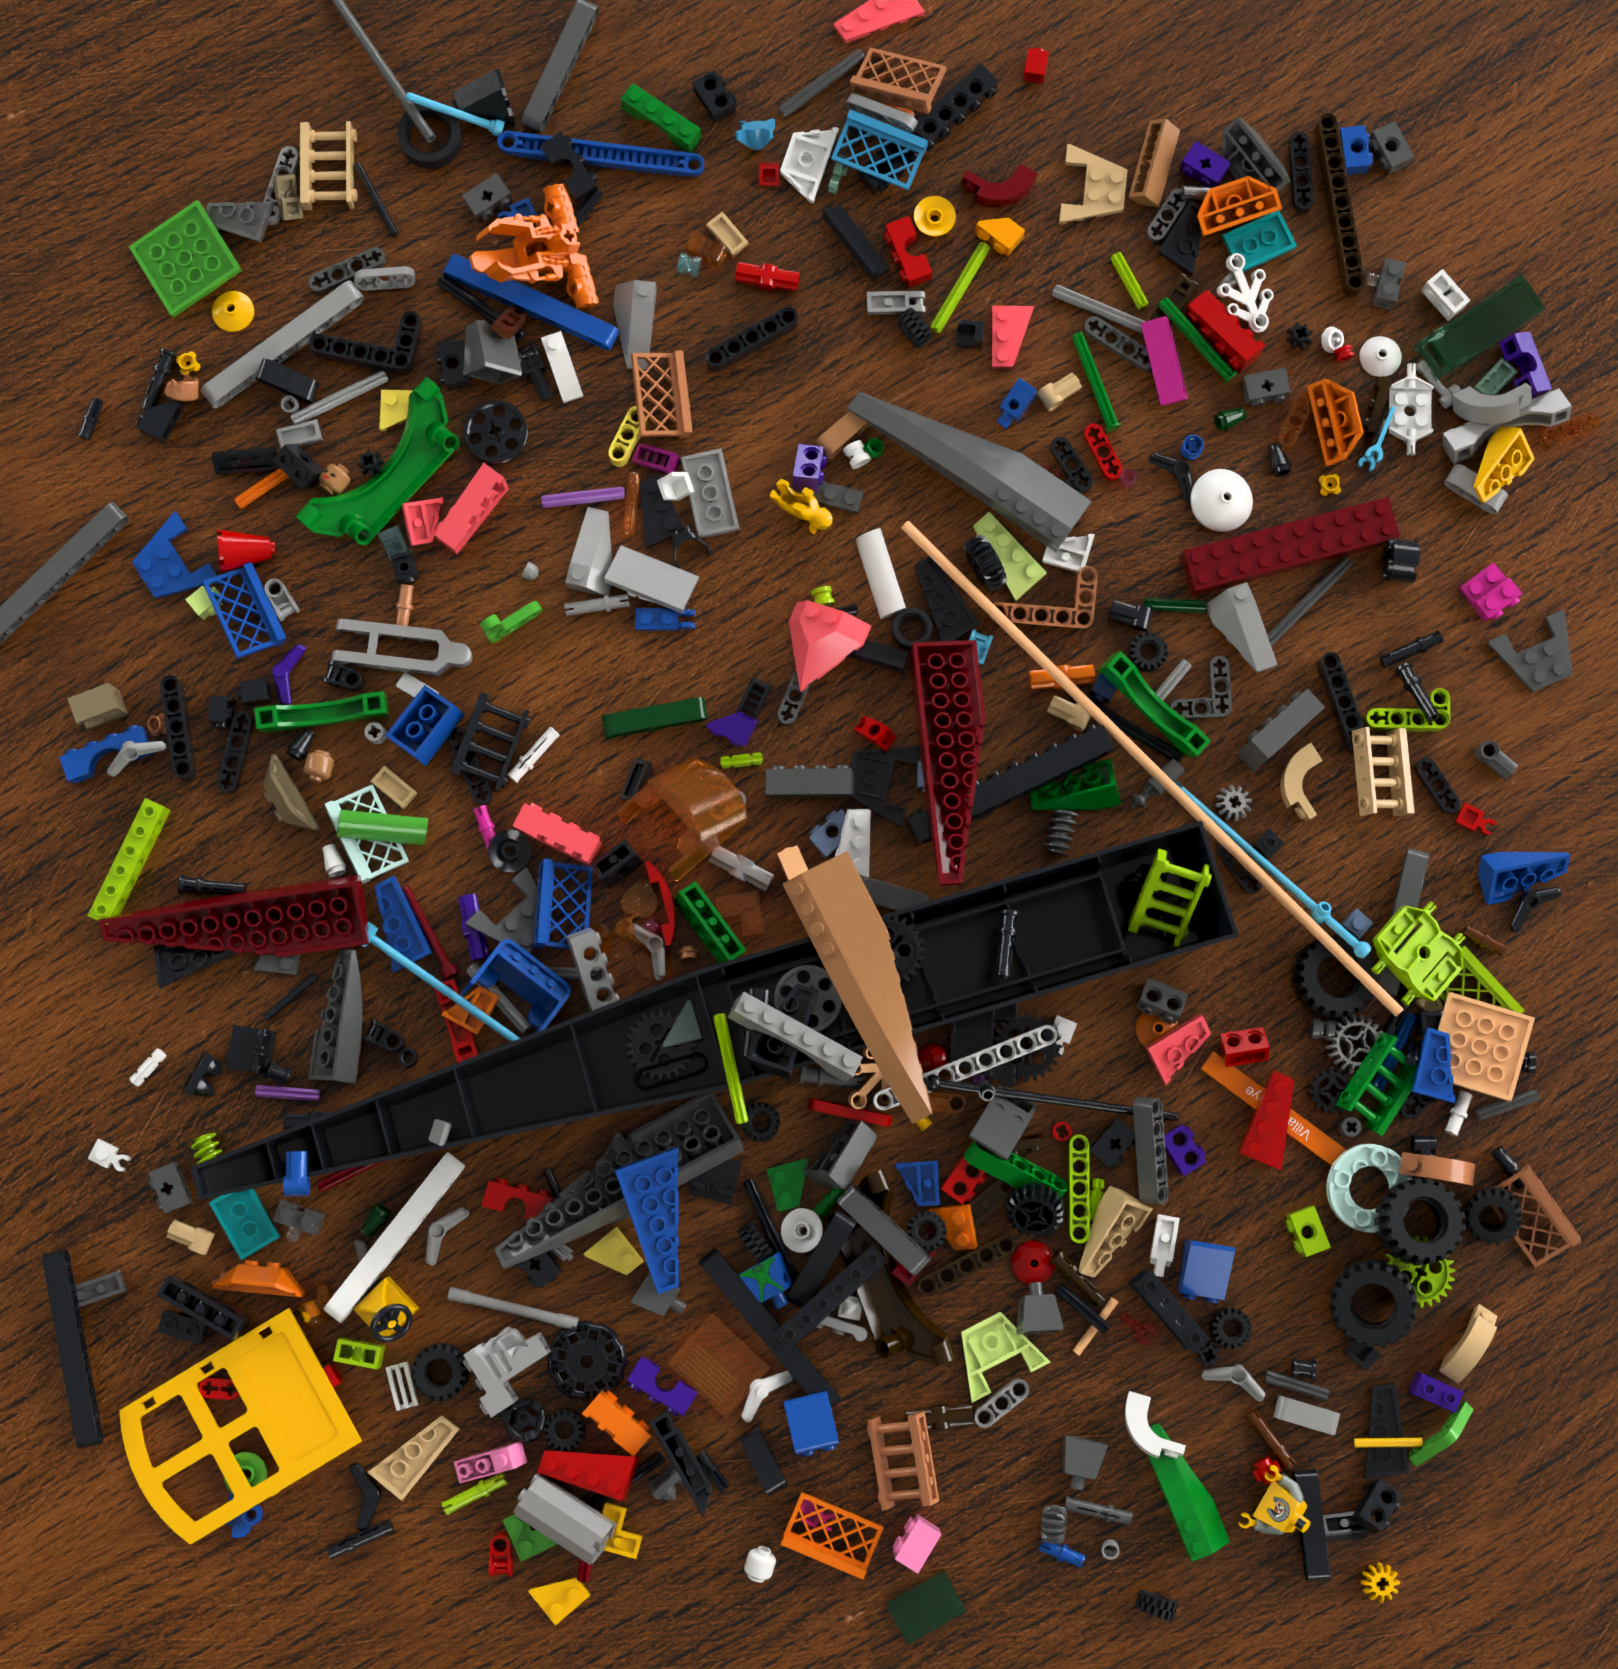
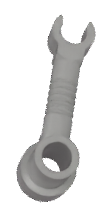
M1421 360L1416 365L1417 372L1434 386L1435 390L1442 396L1438 399L1439 403L1447 409L1453 404L1452 395L1461 391L1460 387L1453 384L1450 388L1446 389L1432 373L1428 364Z

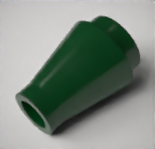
M1243 407L1219 411L1214 416V424L1219 431H1228L1247 418L1246 411Z
M380 1203L371 1206L360 1231L366 1236L371 1237L389 1219L391 1213L389 1209Z

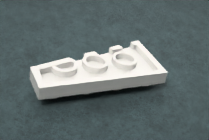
M847 809L840 835L841 841L839 848L836 850L835 857L847 851L858 873L869 877L871 810Z

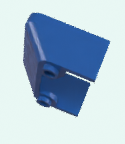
M505 939L499 943L460 993L461 996H464L475 982L482 987L488 988L500 980L532 1005L527 1017L530 1024L537 1029L536 1033L547 1028L569 998L571 988L565 980L510 939Z

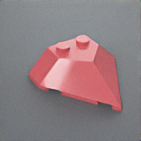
M808 600L797 602L789 619V627L800 692L808 688L807 685L816 678L820 679L844 661L845 656L853 650L857 651L861 648L871 626L841 610Z

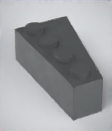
M1308 688L1302 694L1299 691L1289 699L1292 703L1288 707L1283 704L1275 712L1278 716L1274 719L1269 717L1262 723L1263 729L1260 732L1255 730L1247 737L1249 742L1236 753L1253 772L1325 708Z

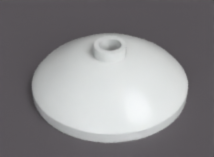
M1215 469L1202 475L1195 482L1190 496L1191 508L1197 520L1206 528L1216 532H1228L1240 527L1248 519L1253 505L1252 493L1246 481L1237 473L1226 469ZM1224 494L1229 496V500L1224 499Z

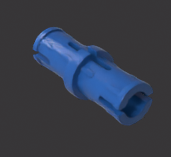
M1043 1540L1041 1541L1040 1552L1056 1557L1059 1562L1065 1561L1078 1568L1082 1567L1085 1554L1071 1550L1065 1544H1049L1048 1542H1043Z

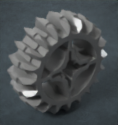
M1350 1015L1349 1021L1346 1017L1341 1018L1342 1024L1338 1021L1335 1022L1337 1028L1335 1030V1037H1330L1329 1041L1332 1042V1045L1326 1046V1049H1333V1053L1328 1055L1329 1058L1336 1056L1333 1064L1337 1065L1342 1062L1340 1069L1345 1070L1348 1066V1073H1353L1355 1069L1357 1071L1362 1062H1353L1351 1059L1358 1052L1368 1054L1371 1050V1047L1365 1042L1366 1032L1371 1038L1372 1047L1377 1037L1383 1032L1375 1031L1379 1026L1377 1023L1370 1026L1372 1019L1367 1018L1364 1022L1363 1015H1359L1357 1021L1355 1015ZM1351 1026L1360 1028L1359 1032H1356L1354 1036L1343 1033ZM1340 1039L1346 1045V1056L1343 1055L1340 1049ZM1358 1040L1359 1043L1357 1044H1360V1048H1353L1352 1041Z

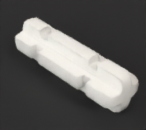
M157 1048L151 1054L152 1057H148L137 1069L138 1072L134 1073L129 1079L131 1083L135 1086H140L145 1081L144 1078H147L159 1065L158 1062H162L165 1059L166 1054L161 1049Z

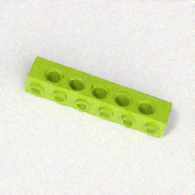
M147 798L144 799L87 916L99 921L102 918L121 914L171 811L170 809Z

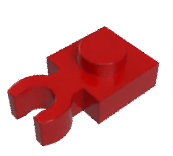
M1466 802L1463 803L1454 820V823L1471 832L1479 828L1481 834L1485 836L1491 835V832L1486 830L1485 825H1496L1493 819L1482 818L1485 812Z

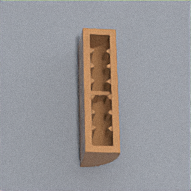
M1167 119L1149 121L1129 194L1130 199L1142 205L1159 207L1180 133V130Z

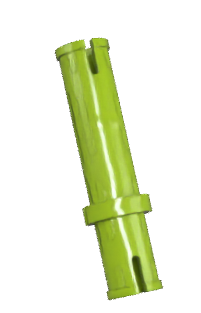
M498 1473L487 1480L482 1479L479 1481V1484L443 1501L442 1507L446 1508L444 1509L445 1513L450 1515L483 1496H490L494 1490L507 1485L508 1482L507 1479L504 1480V1473Z

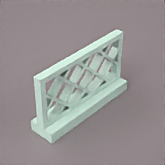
M373 784L334 802L332 800L325 803V809L336 832L338 815L341 810L339 805L345 802L355 804L353 811H356L357 807L361 806L369 809V813L375 811L386 814ZM371 791L374 798L372 805L360 803L361 796ZM339 838L356 874L361 876L362 884L409 862L401 843H395L397 846L395 847L392 846L393 843L391 842L386 844L380 841H370L373 842L370 853L360 850V839L356 842V839ZM376 844L388 848L384 859L372 855ZM390 849L400 852L403 859L397 862L387 860ZM371 858L383 862L381 868L371 873L368 867Z

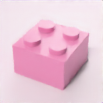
M916 1514L914 1518L910 1516L904 1526L905 1533L903 1537L898 1536L892 1548L895 1560L918 1574L942 1534L937 1526Z

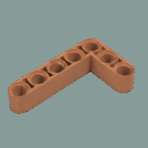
M1083 566L1077 571L1073 608L994 602L993 604L1001 606L1004 609L1003 614L1012 623L1088 628L1094 620L1097 572L1090 566ZM1084 570L1092 572V579L1088 582L1082 580L1081 575ZM1083 591H1087L1090 594L1091 598L1087 603L1080 601L1079 596ZM1022 607L1025 615L1022 619L1018 620L1014 617L1013 613L1016 608ZM1039 609H1043L1046 612V618L1043 621H1038L1035 618V612ZM1059 611L1067 613V620L1063 623H1059L1056 619ZM1085 612L1089 619L1086 624L1081 625L1077 618L1080 613Z

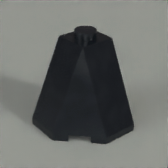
M499 68L454 91L456 98L452 100L454 108L490 121L497 118L505 121L504 124H516Z

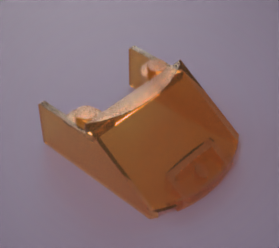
M693 757L646 780L648 784L616 811L622 822L627 824L643 809H651L664 800L689 828L681 835L677 842L678 849L684 856L668 869L676 882L748 821L745 803L732 781L715 766Z

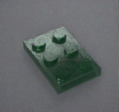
M945 1570L886 1603L908 1645L966 1612Z

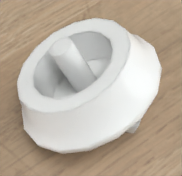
M1335 327L1326 328L1321 337L1322 347L1328 353H1333L1334 350L1342 347L1344 342L1343 333Z

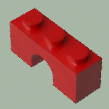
M907 216L886 224L885 233H883L884 240L887 245H891L893 250L891 256L895 264L898 263L900 267L899 276L902 283L906 282L907 287L910 288L931 280L932 270L925 253L919 256H911L905 250L908 245L915 243L917 238L910 217Z
M495 1177L494 1181H488L481 1206L505 1212L509 1200L517 1197L523 1200L526 1205L524 1218L530 1219L532 1217L535 1218L544 1210L543 1207L549 1202L552 1203L554 1198L549 1196L550 1192L537 1189V1193L528 1191L529 1186L516 1183V1187L507 1185L508 1180Z

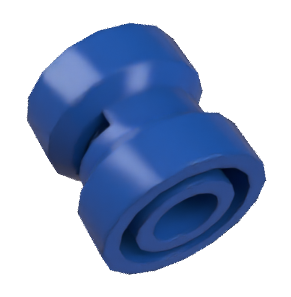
M1189 435L1185 438L1180 447V454L1185 460L1193 461L1200 456L1204 449L1202 438L1198 435Z

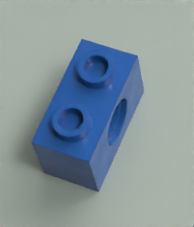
M1365 125L1340 128L1339 133L1347 175L1367 173L1369 167L1373 164L1372 152H1369L1370 135L1368 132L1366 133ZM1351 148H1357L1360 153L1353 152Z

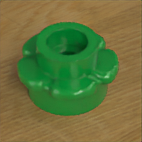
M870 438L864 443L863 449L869 454L870 458H879L884 450V445L881 440Z

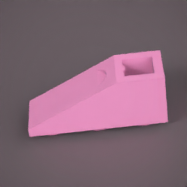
M522 1441L454 1461V1466L459 1483L512 1470L528 1462Z

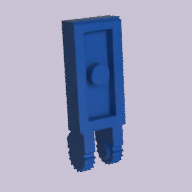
M636 608L635 629L636 631L695 629V623H679V616H695V610L684 609L683 613H679L669 608Z

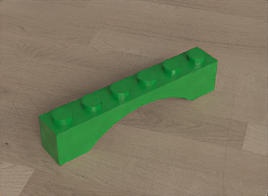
M1121 651L1111 654L1098 669L1187 758L1197 757L1211 742L1196 725L1183 718L1158 697L1140 675L1137 667Z
M384 691L365 693L323 703L272 705L254 708L256 729L261 733L390 717L388 697Z

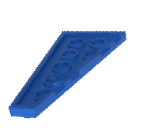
M678 1146L614 1169L657 1294L679 1287Z

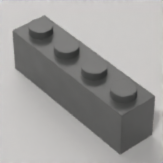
M802 765L793 766V769H785V766H772V769H766L765 795L768 798H854V771L848 765H837L836 768L816 765L814 769H806V766Z

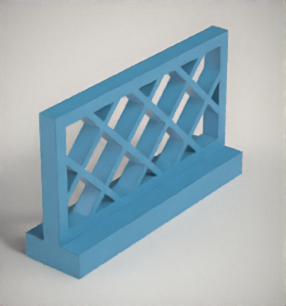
M850 109L831 160L909 191L922 157L928 147V140ZM850 126L858 129L860 137L851 141L847 137V131ZM872 135L876 136L880 144L868 148L865 138ZM862 140L866 150L855 155L851 144ZM890 143L896 144L899 152L888 156L884 146ZM849 146L853 156L846 159L838 157L840 149ZM882 148L886 158L874 162L870 152ZM909 151L918 153L916 161L907 164L903 154ZM868 153L872 164L865 167L860 166L857 158ZM901 155L905 166L893 170L890 160ZM887 161L891 172L884 175L878 173L876 166ZM907 169L909 174L906 184L898 181L895 175Z

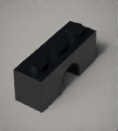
M560 131L540 146L554 167L561 162L573 164V173L564 182L579 202L598 188L596 185L598 179L592 170L588 172L584 167V164L587 162L581 153L576 154L572 149L575 144L569 135L564 136Z

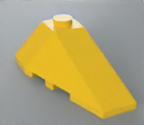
M1499 426L1489 439L1473 486L1480 502H1486L1497 494L1503 485H1509L1514 477H1520L1524 474L1535 459L1521 428Z

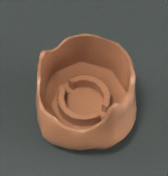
M186 374L182 381L175 382L172 379L167 383L164 393L167 397L177 401L197 400L199 398L198 378H191L189 374Z

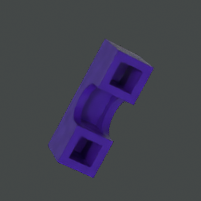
M1530 331L1514 333L1498 342L1505 361L1514 362L1520 369L1521 377L1514 380L1516 388L1524 383L1530 385L1532 399L1552 390Z
M642 1355L627 1379L630 1382L629 1386L639 1393L642 1390L648 1393V1398L659 1405L662 1402L667 1405L668 1408L666 1410L678 1417L681 1414L684 1416L698 1390L682 1380H679L671 1390L661 1389L656 1383V1375L661 1367Z

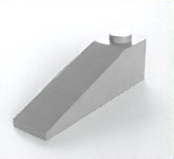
M633 280L615 285L613 308L618 330L620 331L619 335L627 369L632 370V353H650L657 295L656 282ZM637 359L638 366L643 371H646L649 363L644 359Z
M591 507L587 508L565 583L567 588L603 597L604 595H610L612 585L604 583V577L612 564L608 511Z
M1247 582L1226 589L1207 603V613L1214 627L1217 630L1219 629L1225 635L1226 640L1236 647L1240 655L1256 673L1277 666L1257 604Z

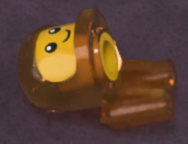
M326 1283L317 1285V1299L296 1307L297 1311L302 1314L304 1324L309 1328L320 1327L327 1320V1312L323 1309L332 1297Z

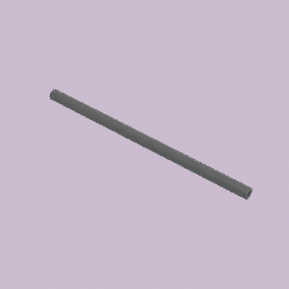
M331 0L428 143L434 141L436 138L435 134L413 102L406 100L405 95L407 93L343 0Z

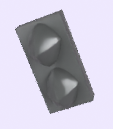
M670 1463L647 1486L657 1500L660 1498L675 1500L676 1489L674 1484L684 1485Z

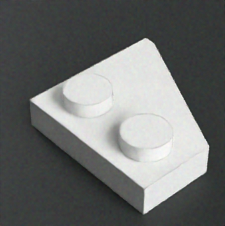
M1095 534L1067 537L1057 552L1046 547L1042 563L1077 573L1081 567L1086 565Z

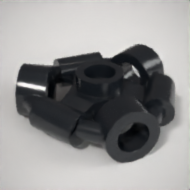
M524 1398L514 1402L510 1408L504 1409L501 1423L506 1427V1433L515 1441L520 1440L524 1444L537 1441L540 1432L544 1431L546 1423L545 1407L535 1398L533 1400H526ZM529 1405L539 1413L538 1416L534 1417L527 1411ZM514 1411H516L518 1413L516 1423L514 1425H511L514 1418ZM528 1427L535 1428V1430L522 1434V1430Z

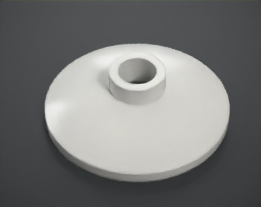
M1383 336L1367 340L1359 353L1362 368L1374 377L1392 375L1399 368L1402 358L1398 345L1390 338ZM1379 352H1384L1386 356L1380 357Z
M805 1208L791 1211L784 1218L781 1225L783 1242L790 1250L798 1253L813 1250L823 1235L821 1219L815 1212ZM804 1227H806L808 1230L806 1235L802 1234V1229Z

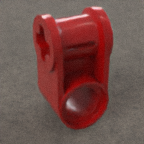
M501 1531L496 1533L490 1542L489 1577L508 1574L509 1577L513 1576L512 1541L507 1532ZM503 1539L507 1546L500 1549L496 1546L495 1540Z

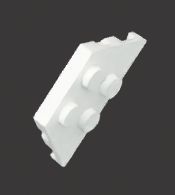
M837 127L826 131L818 129L807 133H793L780 169V174L812 204H814L839 132Z

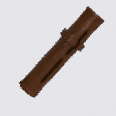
M1255 1408L1247 1413L1245 1418L1267 1445L1271 1456H1274L1279 1461L1285 1472L1295 1467L1297 1463L1286 1450V1445L1284 1442H1280Z

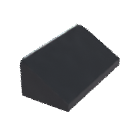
M1354 1512L1323 1515L1326 1543L1367 1538L1369 1532L1351 1519Z

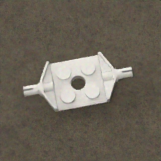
M1415 363L1407 364V376L1389 387V409L1392 406L1396 407L1389 424V433L1407 443L1406 455L1408 456L1416 454V441L1433 432V429H1431V400L1434 386L1416 376ZM1404 408H1413L1414 416H1407Z

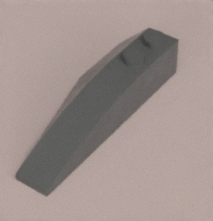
M339 950L332 973L334 983L327 990L326 998L329 999L327 1007L320 1014V1018L323 1021L320 1030L316 1029L308 1080L355 1084L361 1053L363 1019L360 972L356 951Z

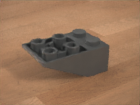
M1002 1082L997 1086V1088L1012 1089ZM994 1096L991 1101L987 1102L969 1137L1004 1160H1007L1038 1105L1032 1101Z

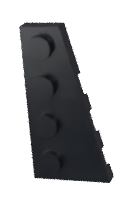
M930 556L914 565L941 641H956L979 626L980 623L943 569Z
M1395 1383L1372 1385L1368 1438H1404ZM1367 1447L1365 1479L1410 1473L1406 1447Z

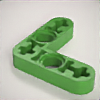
M533 601L501 622L497 615H491L480 623V627L490 643H495L538 616L543 609L537 601Z
M1465 1400L1461 1401L1456 1413L1451 1411L1441 1431L1425 1440L1422 1447H1414L1407 1455L1408 1460L1414 1466H1418L1452 1445L1460 1436L1473 1412V1408Z

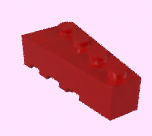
M1208 290L1188 304L1185 310L1187 319L1199 327L1201 335L1213 343L1215 351L1219 355H1223L1227 359V364L1239 374L1260 357L1266 346L1262 341L1257 343L1253 339L1254 333L1248 328L1246 330L1242 329L1239 319L1234 314L1228 315L1226 307Z
M1273 1069L1271 1070L1239 1147L1240 1154L1279 1170H1282L1294 1088V1079Z
M544 1451L537 1473L620 1501H626L640 1457Z

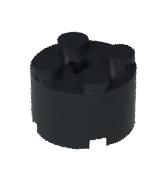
M1388 539L1387 546L1383 547L1381 559L1385 560V565L1381 571L1382 580L1406 583L1415 582L1418 573H1414V570L1420 563V544H1417V540Z

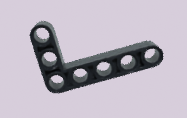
M405 312L400 320L394 349L324 334L313 335L309 340V346L314 355L320 359L379 371L384 370L385 372L398 375H407L412 372L423 324L416 312ZM409 321H417L414 326H407ZM405 340L412 341L409 346H402ZM319 343H325L322 349H316ZM340 347H345V348H346L343 353H341V354H337V353H336V351H337L338 348H340ZM359 352H366L364 357L357 358ZM382 355L387 356V358H386L385 361H383V362H378V361H377V359H378L380 356H382ZM400 360H407L404 366H398V362Z

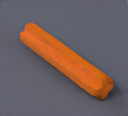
M279 468L237 496L234 501L242 509L286 480L289 476Z

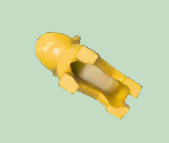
M780 479L776 483L781 495L779 496L775 490H772L770 498L784 511L801 520L808 521L810 524L809 530L812 534H815L818 529L826 530L832 525L833 518L831 513L826 508L819 507L818 501L813 496L811 489L805 487L801 494L789 487L790 484L786 480Z

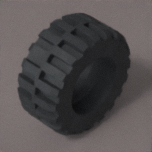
M1338 934L1329 935L1376 982L1380 981V974L1376 975L1371 970L1377 963L1372 958L1374 956L1372 951L1365 958L1356 957L1354 948ZM1317 939L1306 945L1302 949L1303 951L1296 957L1295 960L1297 962L1292 969V973H1294L1292 984L1296 985L1297 991L1295 993L1297 997H1301L1303 1000L1301 1003L1305 1007L1311 1008V1012L1314 1014H1321L1325 1018H1343L1362 1011L1374 999L1372 997L1373 994L1355 976L1353 988L1344 996H1330L1322 990L1317 980L1318 966L1325 958L1334 955Z
M1416 1178L1398 1183V1185L1388 1189L1387 1194L1382 1195L1380 1198L1382 1203L1377 1205L1375 1210L1379 1215L1377 1218H1374V1225L1379 1226V1231H1376L1377 1237H1382L1384 1242L1381 1245L1384 1249L1391 1250L1390 1255L1392 1257L1400 1258V1261L1406 1264L1423 1265L1442 1261L1447 1258V1255L1453 1254L1457 1250L1456 1245L1461 1244L1463 1239L1460 1233L1465 1232L1466 1225L1462 1224L1465 1214L1464 1212L1460 1213L1459 1207L1462 1205L1459 1199L1454 1200L1453 1196L1455 1194L1450 1189L1445 1190L1444 1184L1440 1182L1433 1183V1179L1425 1178L1421 1180ZM1413 1201H1420L1426 1204L1432 1210L1436 1219L1435 1234L1430 1241L1425 1243L1417 1242L1411 1238L1403 1224L1404 1210Z
M1367 1259L1365 1262H1361V1260L1354 1262L1353 1266H1347L1343 1273L1338 1275L1332 1288L1330 1304L1331 1315L1335 1319V1325L1343 1331V1335L1347 1339L1352 1338L1357 1345L1363 1343L1367 1345V1348H1373L1374 1345H1379L1380 1348L1387 1347L1388 1343L1395 1344L1399 1342L1400 1337H1405L1409 1333V1328L1415 1322V1315L1417 1313L1415 1288L1410 1283L1409 1277L1405 1272L1402 1273L1399 1267L1394 1264L1391 1266L1385 1260L1380 1259L1379 1262L1374 1261V1259ZM1365 1284H1379L1389 1289L1395 1300V1309L1392 1315L1387 1320L1377 1323L1361 1319L1355 1313L1352 1306L1353 1295L1359 1287Z

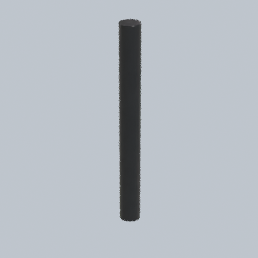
M361 162L355 163L353 166L392 237L397 236L399 232Z

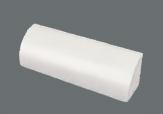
M878 528L862 534L855 541L880 619L897 615L906 607L881 529Z

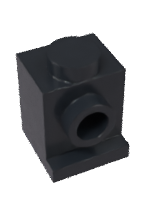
M411 550L390 556L399 584L412 585L416 583L415 580L420 579L415 557ZM408 565L406 571L401 570V567Z
M210 696L208 721L215 728L227 729V725H230V720L234 717V708L231 707V704L236 705L234 698L230 696Z

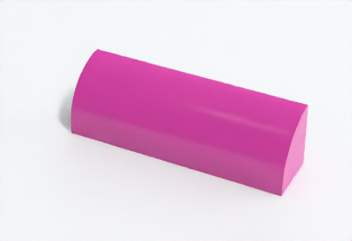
M1164 316L1141 323L1161 406L1189 400L1169 318Z

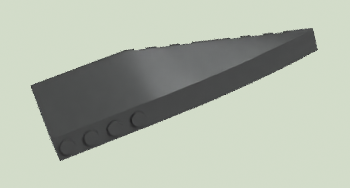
M714 1093L699 1095L631 1132L628 1135V1139L622 1144L618 1143L608 1156L602 1157L597 1161L595 1167L590 1171L584 1172L564 1189L554 1202H549L543 1207L544 1210L535 1218H530L526 1222L527 1225L520 1231H515L494 1249L503 1268H508L559 1247L628 1214L629 1211L614 1169L678 1146L679 1187L744 1152L738 1134Z

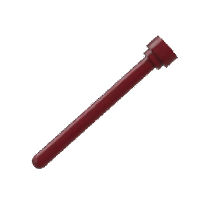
M404 886L402 888L403 893L442 966L440 967L442 970L440 973L443 979L446 981L460 973L456 964L453 965L452 962H449L409 886Z

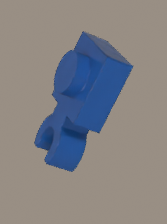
M529 197L510 205V212L502 211L498 214L499 219L514 217L516 214L527 217L530 215L537 216Z

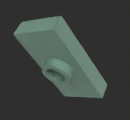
M1501 358L1473 389L1484 395L1495 396L1518 371Z

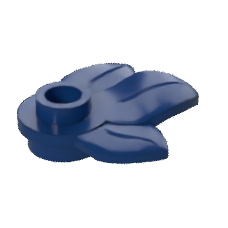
M229 1493L228 1500L231 1501L234 1498V1494ZM258 1504L226 1523V1525L233 1526L232 1537L240 1538L247 1535L252 1526L261 1521L263 1510ZM250 1510L255 1511L256 1515L254 1518L249 1516Z

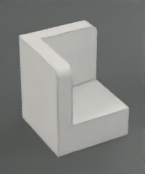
M671 472L657 480L664 500L679 501L695 492L688 472Z

